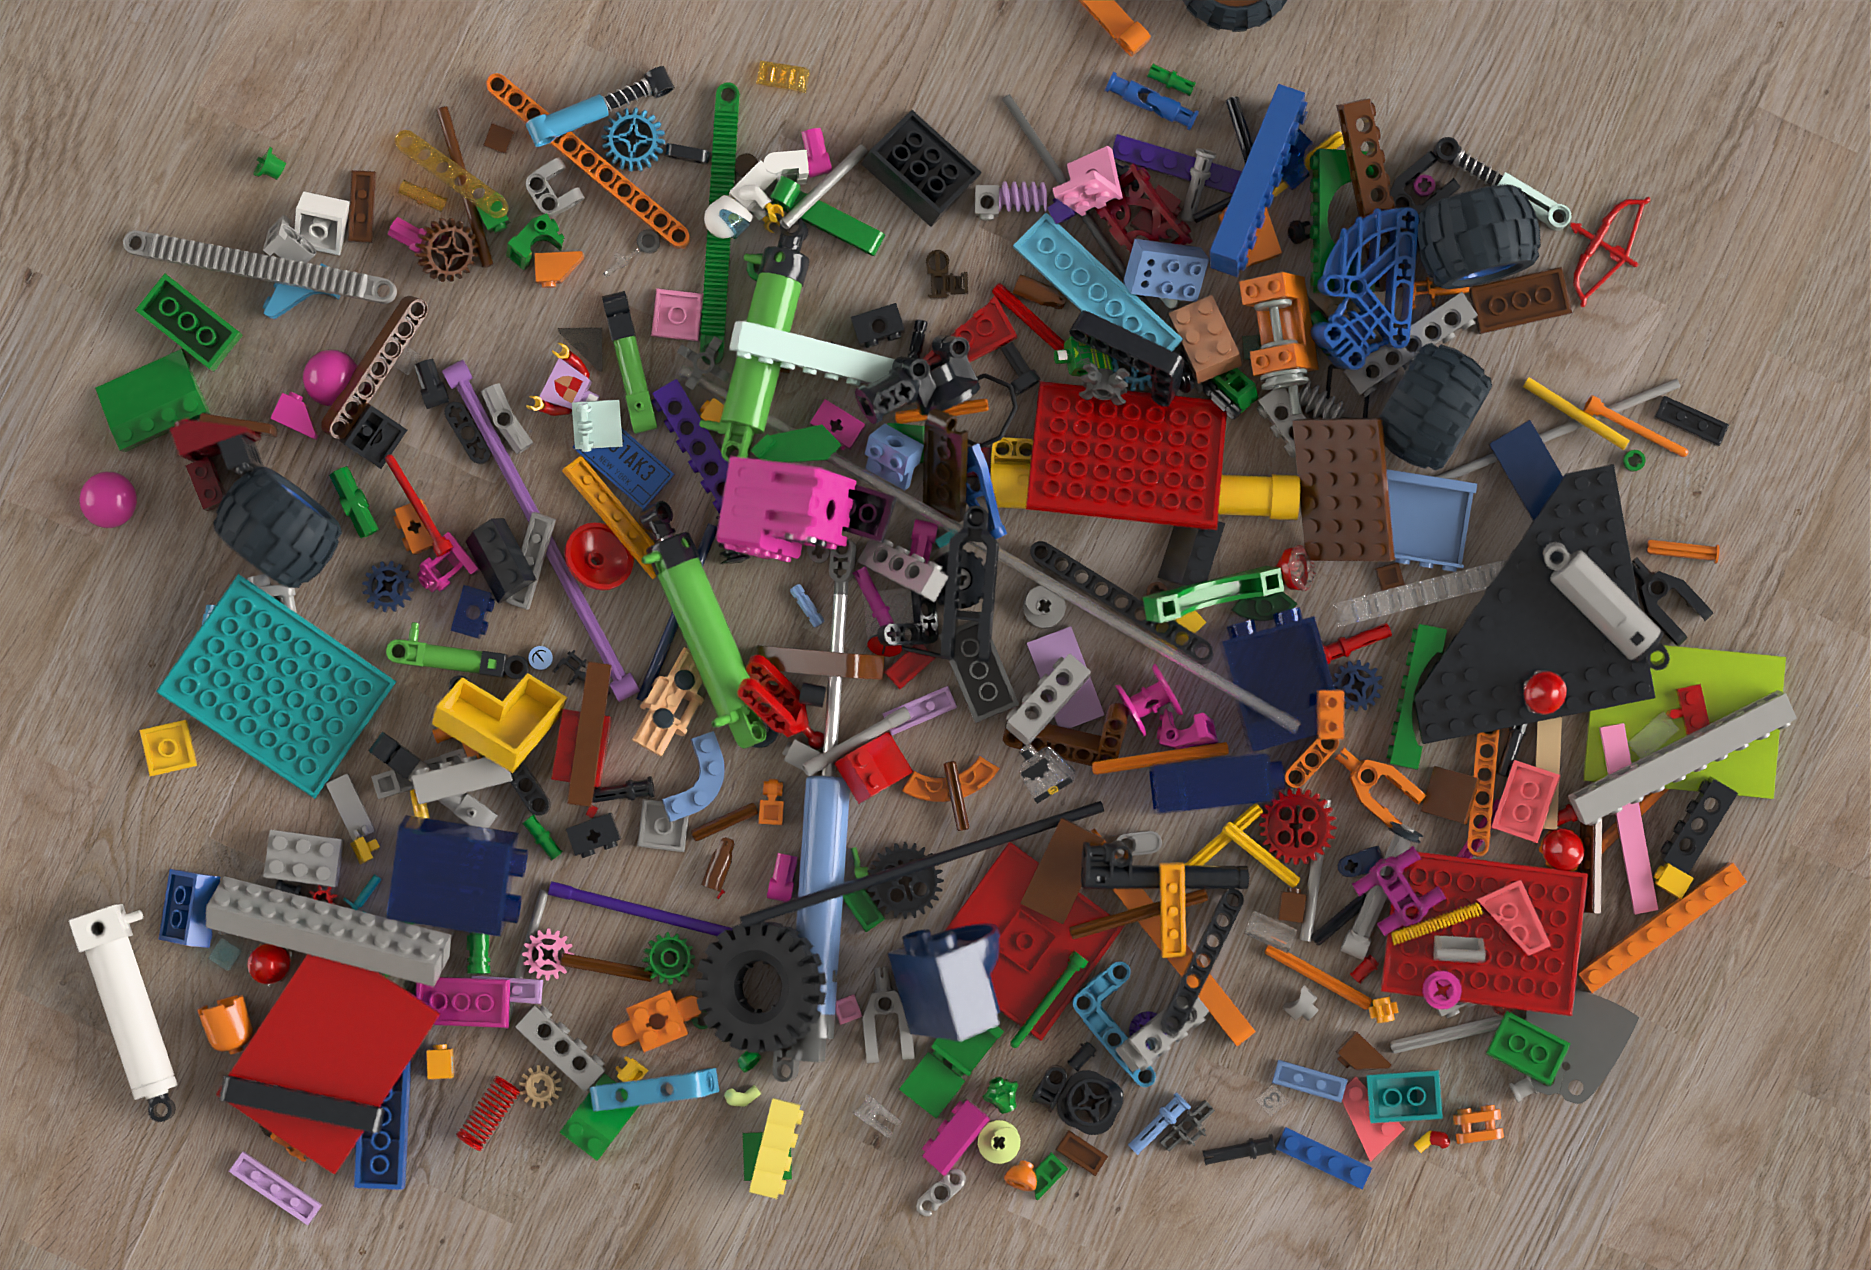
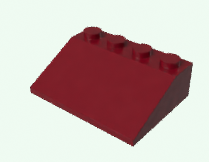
M188 418L175 422V427L170 428L179 456L191 462L222 454L218 442L239 434L254 442L262 440L258 433L244 426L189 421Z

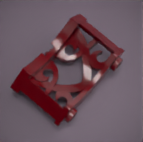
M1134 163L1130 165V169L1119 177L1123 198L1107 201L1106 206L1100 209L1094 207L1100 218L1108 222L1109 227H1112L1109 229L1110 233L1120 246L1125 244L1126 249L1130 253L1134 240L1138 235L1148 238L1149 241L1161 242L1159 240L1160 237L1165 239L1172 238L1167 234L1169 228L1175 230L1179 237L1171 242L1172 244L1186 245L1187 243H1192L1193 240L1189 234L1192 232L1191 228L1184 220L1180 222L1166 206L1150 183L1149 179L1151 176L1143 167L1139 169ZM1137 179L1139 190L1134 191L1133 185H1131L1128 191L1129 196L1126 197L1124 188ZM1144 193L1147 194V196L1150 198V200H1149V199H1146V198H1142V196L1144 195ZM1129 205H1138L1152 210L1153 228L1151 234L1144 230L1127 232L1125 228L1131 218ZM1121 206H1124L1125 210L1124 219H1119L1117 217L1118 211L1123 212ZM1162 215L1168 222L1162 224Z

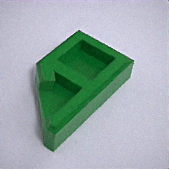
M1052 1152L1034 1169L1037 1179L1035 1199L1037 1201L1068 1170Z

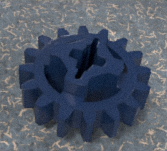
M382 561L380 562L379 569L374 565L372 566L374 571L372 574L366 572L365 575L369 578V581H364L362 584L368 586V589L363 591V594L370 595L367 602H375L374 608L376 610L383 606V612L387 613L389 607H391L393 612H397V605L405 608L406 606L403 601L405 599L408 601L412 600L408 593L415 591V589L409 587V584L413 583L414 579L407 578L410 574L409 570L402 572V564L395 568L393 561H390L388 566ZM394 571L398 574L393 577H387L383 572ZM377 579L378 586L377 589L373 591V583L374 580ZM386 581L389 583L394 582L391 586L392 592L383 590L386 587L384 584ZM404 582V590L401 595L399 587ZM387 596L394 602L386 603L380 601V599Z
M1357 660L1355 666H1353L1352 662L1348 661V668L1340 666L1341 674H1333L1337 682L1331 683V686L1336 687V691H1344V694L1350 693L1354 695L1358 701H1351L1344 695V709H1348L1352 705L1354 712L1358 711L1359 706L1363 710H1367V703L1374 706L1375 701L1373 698L1381 697L1377 693V689H1383V686L1379 685L1377 681L1381 680L1382 676H1375L1377 668L1368 669L1370 666L1369 662L1361 666V661ZM1357 670L1366 672L1370 677L1364 678L1360 676ZM1348 673L1349 680L1345 686L1341 687L1342 680ZM1354 679L1363 684L1360 687V692L1357 689L1352 690L1351 685L1354 684ZM1373 685L1370 696L1366 698L1365 692L1368 686Z

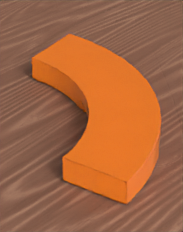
M979 756L972 766L959 774L963 798L984 787L1000 768ZM914 771L902 789L904 793L926 801H951L946 778L928 777Z

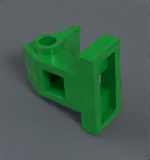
M546 213L533 218L516 237H513L508 242L506 256L525 271L531 262L532 251L530 248L538 241H547L561 251L563 239L565 238L562 233L558 235L559 227L554 219L550 220Z

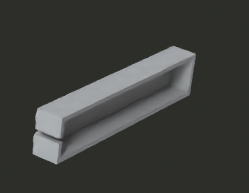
M226 876L221 880L207 905V928L433 987L441 974V969L443 970L450 956V934Z

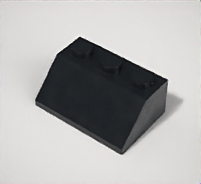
M504 518L490 519L473 530L465 541L498 604L537 580Z
M1218 521L1217 530L1173 526L1157 578L1180 586L1207 581L1226 523Z

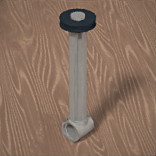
M1390 822L1393 826L1388 828V830L1394 833V836L1384 858L1400 855L1409 849L1412 842L1421 843L1418 839L1423 837V835L1407 825ZM1384 866L1380 874L1388 876L1392 873L1393 868ZM1376 885L1369 890L1355 924L1351 930L1347 931L1340 951L1360 960H1363L1371 942L1370 935L1388 897L1381 886Z

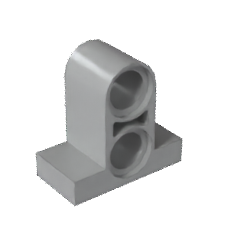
M283 214L268 230L263 251L269 256L275 253L280 258L308 263L316 255L315 248L290 227L291 220Z

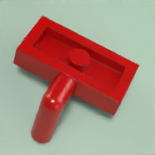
M1701 684L1676 689L1680 708L1668 710L1666 718L1671 720L1682 717L1686 736L1709 725L1710 722Z

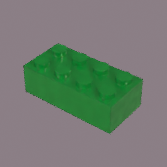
M165 273L135 309V311L213 372L243 336L242 333Z

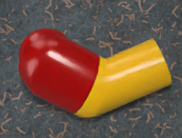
M1428 1131L1413 1145L1422 1153L1430 1145L1440 1146L1441 1149H1445L1450 1145V1139L1442 1131Z

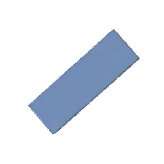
M1278 1060L1272 1083L1342 1103L1348 1079Z

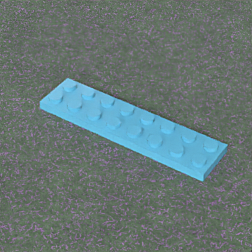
M1047 213L1013 245V248L1081 311L1091 312L1171 351L1183 340L1135 294H1131L1117 277L1064 228L1056 224Z

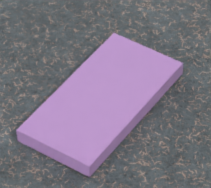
M1071 626L1026 643L1040 679L1045 674L1050 675L1055 670L1053 665L1060 657L1065 659L1069 653L1086 667ZM1064 677L1056 679L1060 685L1068 684L1067 679ZM1090 677L1054 716L1057 726L1072 728L1104 716ZM1046 694L1048 702L1053 701L1052 697Z

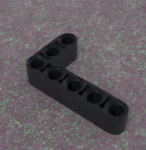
M1080 312L1069 330L1070 335L1075 340L1152 376V400L1160 406L1168 407L1181 387L1184 367L1183 358L1179 354L1091 312Z

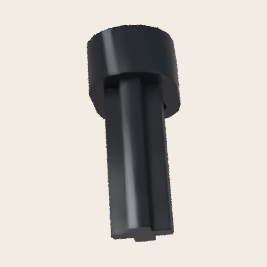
M1013 342L1008 343L1001 349L1019 377L1010 383L1013 386L1015 397L1041 381L1035 369L1031 370Z

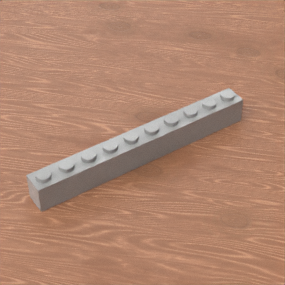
M1777 690L1568 795L1579 821L1585 825H1594L1602 820L1601 817L1607 814H1616L1623 809V806L1629 803H1638L1644 799L1643 796L1651 792L1657 793L1662 791L1666 784L1682 781L1686 778V774L1692 771L1699 772L1707 767L1706 764L1714 760L1721 761L1728 757V753L1734 750H1743L1749 746L1750 742L1756 739L1762 740L1767 738L1771 731L1787 728L1791 725V721L1797 719L1786 693Z

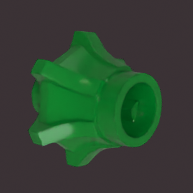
M1000 1076L991 1079L989 1082L990 1086L987 1087L988 1091L982 1096L984 1101L993 1104L1001 1114L1013 1111L1017 1106L1015 1102V1094L1018 1088L1017 1081L1009 1082L1008 1079L1003 1080Z

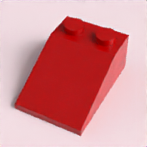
M889 731L834 763L858 804L913 772Z

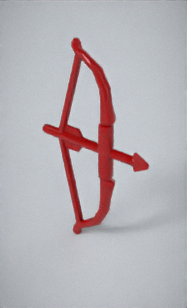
M1646 197L1644 200L1626 199L1615 205L1602 219V224L1595 235L1583 229L1581 223H1570L1574 234L1578 232L1591 240L1584 253L1580 255L1573 276V287L1581 300V307L1586 306V299L1625 262L1633 267L1638 266V263L1629 257V253L1644 205L1650 202L1649 197ZM1628 205H1639L1626 250L1619 245L1612 247L1602 241L1613 219L1622 208ZM1598 246H1601L1609 251L1610 258L1618 263L1586 294H1583L1579 286L1580 274L1589 258L1593 256Z

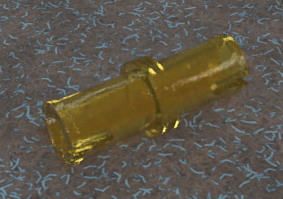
M405 179L398 190V194L416 200L419 205L425 204L439 210V212L443 211L448 199L428 191L429 188L425 186L421 188Z

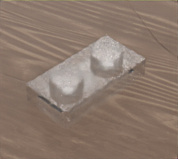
M1663 711L1630 739L1628 746L1642 759L1657 750L1679 728Z
M1253 911L1244 934L1288 953L1297 930Z

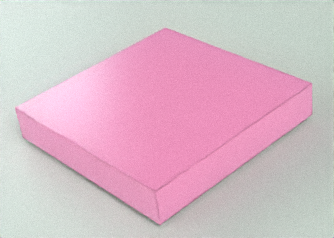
M656 289L651 336L699 342L703 294Z

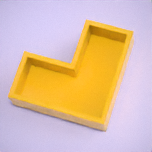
M527 673L503 701H500L462 677L436 706L432 724L512 773L562 716L567 697Z

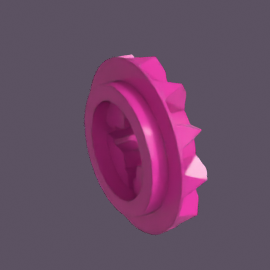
M1435 972L1424 982V998L1433 1008L1449 1009L1461 997V984L1449 972ZM1436 981L1442 987L1451 985L1446 991L1448 1000L1442 994L1433 996L1438 990Z

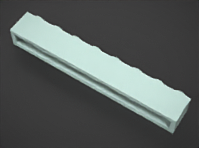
M745 321L735 322L729 350L736 351V356L750 359L752 355L759 357L758 361L762 363L773 364V361L781 363L780 367L794 370L796 366L803 368V373L816 375L817 372L825 374L824 378L838 381L840 377L847 379V384L860 386V383L870 385L889 375V370L892 369L895 360Z

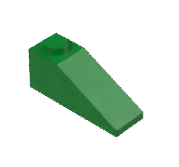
M1238 368L1208 379L1218 386L1217 389H1221L1233 400V404H1237L1242 409L1241 413L1258 399L1255 383Z

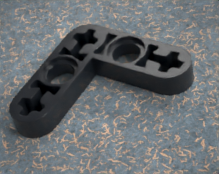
M911 591L914 623L882 625L877 631V638L880 644L883 646H905L935 643L939 637L936 600L935 602L927 598L921 600V595ZM922 604H925L928 608L926 616L921 611ZM906 628L911 631L910 640H907L905 637ZM887 632H896V637H888Z

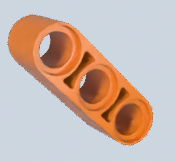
M1316 738L1286 769L1283 775L1284 783L1291 788L1301 787L1337 750L1339 739H1333V747L1327 750L1321 745L1322 739ZM1309 753H1313L1317 757V763L1313 767H1309L1305 763V757ZM1293 770L1298 771L1301 775V780L1297 784H1292L1288 778L1289 773Z

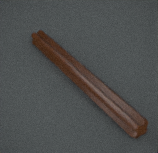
M1205 889L1185 894V907L1208 901ZM1160 901L1072 926L1069 928L1072 939H1077L1161 915Z

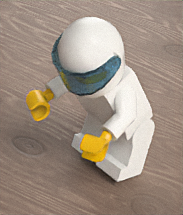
M807 150L773 152L765 157L764 162L760 160L729 192V196L723 195L709 205L704 215L705 226L709 232L718 238L731 237L737 239L751 225L750 222L753 218L750 213L751 211L759 221L762 219L767 231L774 233L770 230L769 225L775 222L780 227V222L777 221L775 213H779L782 217H784L782 206L779 204L772 205L767 195L775 188L781 176L796 179V183L799 185L806 184L809 174Z

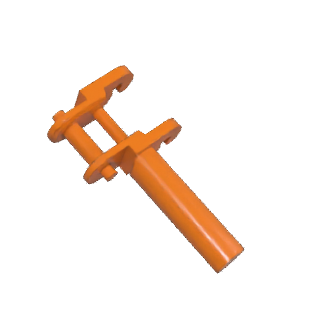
M1426 277V281L1415 282L1414 280L1412 309H1415L1416 295H1429L1431 307H1435V296L1459 294L1461 292L1469 293L1470 289L1469 287L1457 289L1430 288L1432 281H1429V277ZM1426 286L1427 291L1416 292V287Z

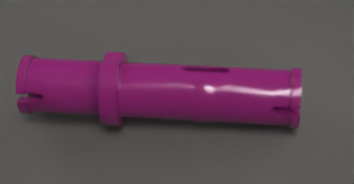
M866 566L853 572L852 574L873 611L872 617H876L880 627L886 624H893L894 621L889 613L890 608L885 606Z

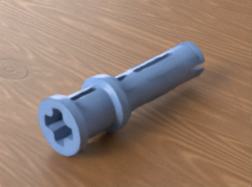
M1177 1092L1174 1094L1175 1097L1165 1107L1162 1106L1160 1108V1114L1128 1143V1146L1137 1155L1169 1124H1175L1177 1122L1176 1119L1186 1109L1189 1110L1191 1108Z

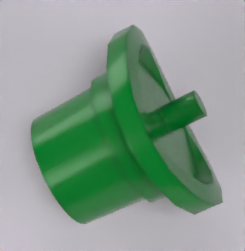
M269 146L262 158L258 156L256 161L259 163L255 167L253 175L259 177L263 174L277 180L282 174L286 162L276 157L272 153L273 148Z

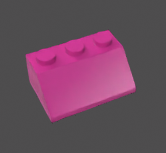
M968 1099L964 1103L960 1100L951 1111L954 1113L953 1117L949 1121L945 1119L937 1128L938 1136L934 1140L929 1138L922 1147V1150L925 1151L922 1157L944 1176L990 1120L987 1114Z

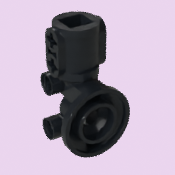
M938 335L932 342V349L935 354L940 356L941 360L928 364L923 359L903 356L896 358L892 369L889 370V375L867 387L862 385L855 389V397L864 416L870 423L876 424L882 421L883 416L905 404L909 406L913 403L916 404L921 415H928L934 408L944 411L972 397L980 390L981 386L967 357L970 349L969 342L963 337Z

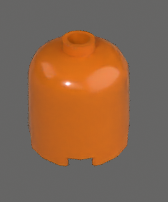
M243 995L217 1000L218 1005L208 1008L205 1005L197 1010L207 1039L215 1050L221 1052L229 1051L230 1055L243 1051L242 1046L251 1040L253 1027Z

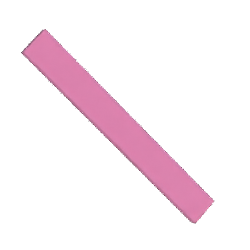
M1624 723L1599 727L1607 772L1610 775L1631 764ZM1639 802L1635 804L1629 803L1623 806V809L1616 813L1615 816L1633 913L1641 914L1658 910Z

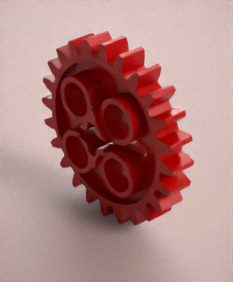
M1289 788L1287 796L1279 792V800L1271 798L1274 804L1272 807L1269 805L1264 806L1269 812L1268 814L1260 815L1266 819V822L1259 823V826L1265 828V831L1261 832L1260 836L1268 838L1263 842V845H1271L1268 851L1271 854L1277 851L1276 859L1280 860L1285 856L1284 863L1289 864L1293 858L1294 865H1298L1300 859H1302L1303 863L1307 865L1308 857H1311L1313 861H1317L1316 853L1324 856L1325 852L1322 848L1324 846L1327 848L1332 847L1327 841L1328 839L1336 838L1330 834V831L1337 829V827L1330 823L1336 820V817L1328 815L1332 812L1333 808H1324L1328 802L1327 800L1318 801L1320 794L1316 793L1311 797V790L1307 789L1303 795L1302 788H1297L1296 794H1294L1293 790ZM1300 805L1299 823L1303 824V828L1298 829L1299 847L1296 848L1297 830L1293 829V825L1298 823L1297 806ZM1285 808H1290L1292 816L1289 820L1284 821L1281 816L1282 811ZM1308 809H1314L1316 816L1314 820L1308 822L1305 819V812ZM1288 831L1291 835V840L1287 844H1282L1280 837L1282 833ZM1312 832L1315 838L1314 842L1311 845H1306L1304 836Z

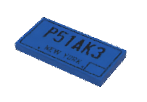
M622 427L623 447L591 448V451L583 452L582 449H575L642 509H645L675 475Z

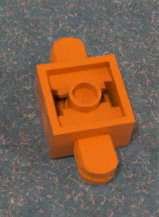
M670 989L627 1007L626 1010L630 1020L617 1025L613 1029L612 1037L614 1042L619 1046L625 1047L639 1041L643 1052H647L688 1035L689 1030L685 1022L698 1017L702 1012L699 1011L696 1000L699 998L695 995H689L676 1001L673 991Z

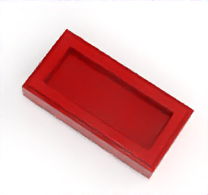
M914 645L912 647L928 651L924 645ZM906 652L884 673L901 690L929 665L935 657Z

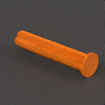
M1649 540L1647 543L1648 554L1711 560L1716 564L1718 563L1720 547L1717 544L1716 547L1657 540Z

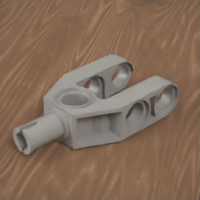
M880 967L874 968L876 989L871 993L862 1017L867 1064L879 1063L875 1029V1015L898 1014L903 1060L915 1059L913 1037L909 1032L900 996L896 989L893 990L890 987L889 967H883V977H881ZM880 998H890L892 1001L891 1007L886 1010L881 1009L878 1005Z

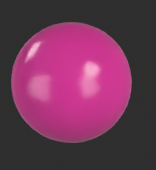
M324 350L315 354L307 362L303 372V384L308 395L321 405L332 406L336 398L347 386L353 372L357 368L355 361L346 353L338 350Z
M101 472L86 481L81 489L79 501L84 516L92 524L102 528H115L131 518L136 508L137 496L132 483L125 476L115 472Z

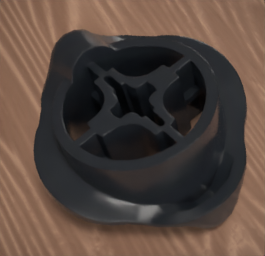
M1082 1070L1076 1072L1067 1080L1065 1088L1057 1101V1114L1068 1126L1074 1127L1088 1135H1099L1112 1127L1122 1107L1124 1094L1121 1087L1113 1080L1101 1076L1095 1071ZM1087 1082L1099 1085L1105 1091V1094L1098 1096L1093 1094ZM1081 1086V1100L1072 1105L1073 1094ZM1088 1096L1090 1099H1100L1092 1104V1109L1090 1106L1079 1107L1088 1101ZM1108 1100V1109L1105 1115L1099 1119V1106ZM1085 1110L1093 1123L1082 1121L1074 1112Z

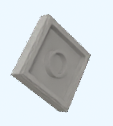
M643 799L637 846L685 852L689 816L669 822L662 801Z

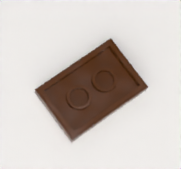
M204 413L200 414L199 421L244 426L259 435L277 438L278 429L268 423Z

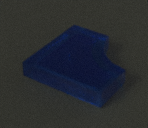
M1299 128L1297 131L1299 132L1297 143L1295 146L1291 145L1289 153H1291L1288 165L1282 166L1281 174H1283L1281 180L1291 190H1294L1310 176L1305 165V158L1313 143Z

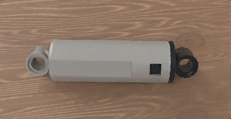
M1558 542L1548 544L1544 549L1543 555L1548 567L1555 570L1551 575V582L1632 663L1639 662L1644 658L1647 665L1653 670H1662L1667 667L1670 660L1669 653L1665 646L1659 643L1664 633L1584 552L1578 550L1570 555L1563 544ZM1553 551H1561L1563 553L1562 558L1558 561H1552L1550 554ZM1656 651L1663 653L1659 661H1652L1650 659L1652 653Z

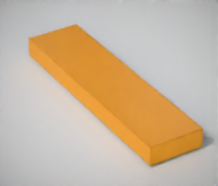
M1184 862L1159 863L1162 958L1186 957Z

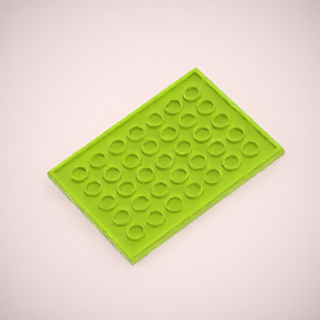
M1664 645L1669 653V664L1662 670L1651 669L1656 698L1589 711L1583 781L1596 782L1608 776L1599 727L1624 723L1632 764L1686 736L1682 717L1671 720L1666 718L1668 710L1680 708L1676 689L1701 684L1711 724L1777 690L1783 692L1786 657ZM1656 651L1652 653L1650 659L1652 661H1659L1663 653ZM1775 729L1770 732L1767 738L1762 740L1756 739L1750 742L1749 746L1743 750H1734L1728 753V757L1721 761L1714 760L1706 764L1707 767L1699 772L1692 771L1686 774V778L1682 781L1666 784L1664 789L1699 792L1698 788L1704 779L1708 780L1711 776L1738 793L1737 796L1774 799L1780 730Z

